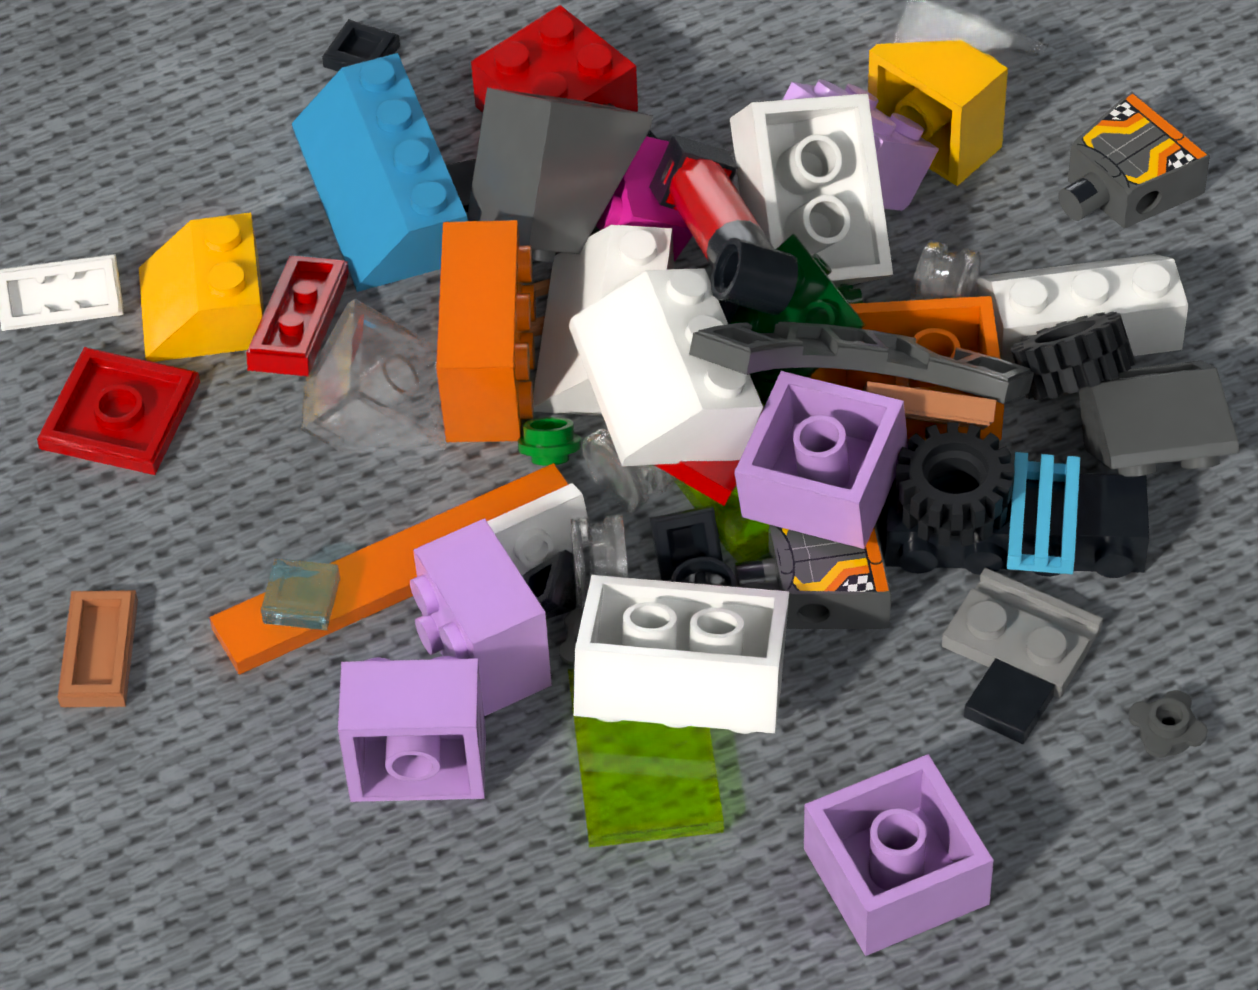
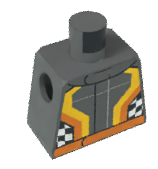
M1130 92L1074 141L1070 151L1068 182L1071 184L1059 191V202L1064 212L1075 221H1080L1100 208L1125 229L1205 193L1210 155L1135 93Z
M769 525V558L735 563L737 587L789 591L786 629L890 628L891 590L876 526L873 528L865 549Z

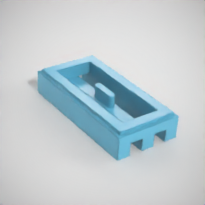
M1015 452L1007 569L1073 574L1080 457L1067 456V463L1060 464L1054 463V455L1041 454V461L1034 462L1028 461V453ZM1026 479L1039 480L1035 555L1022 554ZM1053 481L1065 482L1061 557L1048 556Z

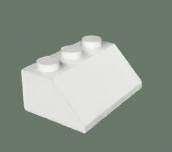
M868 93L752 102L730 118L735 161L738 167L737 176L740 195L774 249H777L789 236L795 234L812 256L815 253L818 254L829 265L832 272L828 277L836 287H840V284L847 283L848 285H853L893 275Z
M609 225L591 235L580 254L561 252L555 255L533 393L534 412L603 417L569 329L571 317L645 270L674 269L672 228Z
M1152 254L976 277L979 295L992 297L1000 359L1015 364L1010 348H1012L1013 344L1021 342V339L1026 336L1037 335V331L1044 328L1051 329L1056 327V324L1064 321L1068 323L1075 321L1078 317L1087 315L1089 318L1096 313L1105 312V314L1109 312L1120 313L1133 356L1182 350L1188 302L1173 258Z
M705 268L645 270L571 317L569 329L622 466L678 464L680 461L740 460L757 424L763 405L750 374L745 375L689 355L694 332L728 324L718 299L713 296L711 282Z
M591 575L575 646L574 716L592 717L605 722L627 720L661 723L673 728L696 726L729 729L741 734L754 732L775 733L781 693L789 591Z

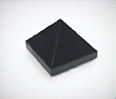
M713 505L650 518L661 581L671 580L676 568L692 558L712 557L723 561Z
M565 549L526 572L524 580L544 609L546 619L575 610L577 602L574 560L571 552Z

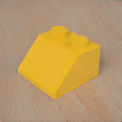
M963 40L876 44L869 50L868 92L879 100L875 108L891 117L892 113L903 115L924 128L921 137L939 148L929 167L930 170L958 186L1002 148L1008 68L999 63L993 56L979 51Z
M251 212L190 220L139 267L146 361L157 362L248 350L264 314L259 256Z

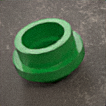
M560 417L537 418L523 424L524 436L518 439V451L521 454L531 456L533 464L548 466L552 463L555 465L566 463L569 461V454L575 453L581 448V437L574 433L573 421Z

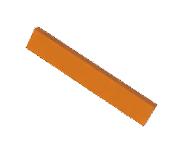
M552 463L210 616L211 628L240 675L412 597L410 580L417 577L414 549L482 519L489 521L569 484L555 464Z

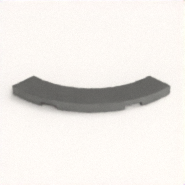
M778 322L775 325L774 333L751 331L752 325L749 323H735L705 328L693 333L689 351L691 356L745 375L771 369L798 367L858 370L937 384L987 399L997 400L996 402L1003 404L1028 394L1034 375L1030 368L956 347L954 358L938 355L917 344L916 338L814 323Z

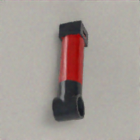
M673 134L649 188L659 205L678 210L713 269L711 290L713 296L718 299L728 324L732 323L739 306L770 315H779L788 306L796 288L798 264L795 256L774 249L732 183L738 167L727 150Z

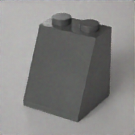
M487 87L467 214L468 221L517 220L520 246L531 245L532 260L554 262L555 252L580 254L648 134L653 115L588 101Z

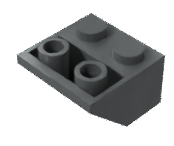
M1202 360L1133 368L1127 372L1119 373V376L1112 380L1100 381L1101 384L1097 386L1080 388L1079 396L1085 450L1104 463L1105 466L1111 469L1118 468V475H1124L1125 477L1150 475L1157 472V463L1181 461L1182 468H1208L1220 464V455L1239 453L1238 438L1217 368Z

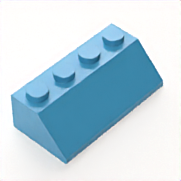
M395 53L342 67L292 122V129L343 259L348 261L349 274L356 292L441 269L443 222H465L468 219L399 54Z

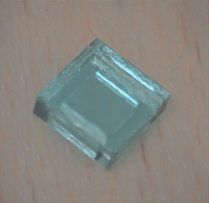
M274 558L261 607L263 624L327 630L340 581L338 565Z

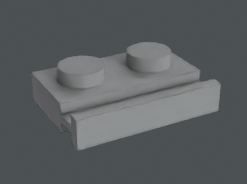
M984 568L978 585L975 589L972 588L944 631L942 647L987 667H990L994 659L997 658L1054 684V696L1061 698L1089 652V648L1095 638L1101 632L1103 618Z

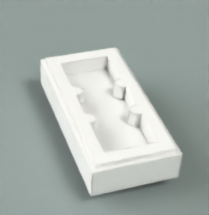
M116 254L0 269V322L2 331L124 314Z
M573 483L487 521L521 575L526 574L529 570L565 549L573 553L593 544L584 497Z

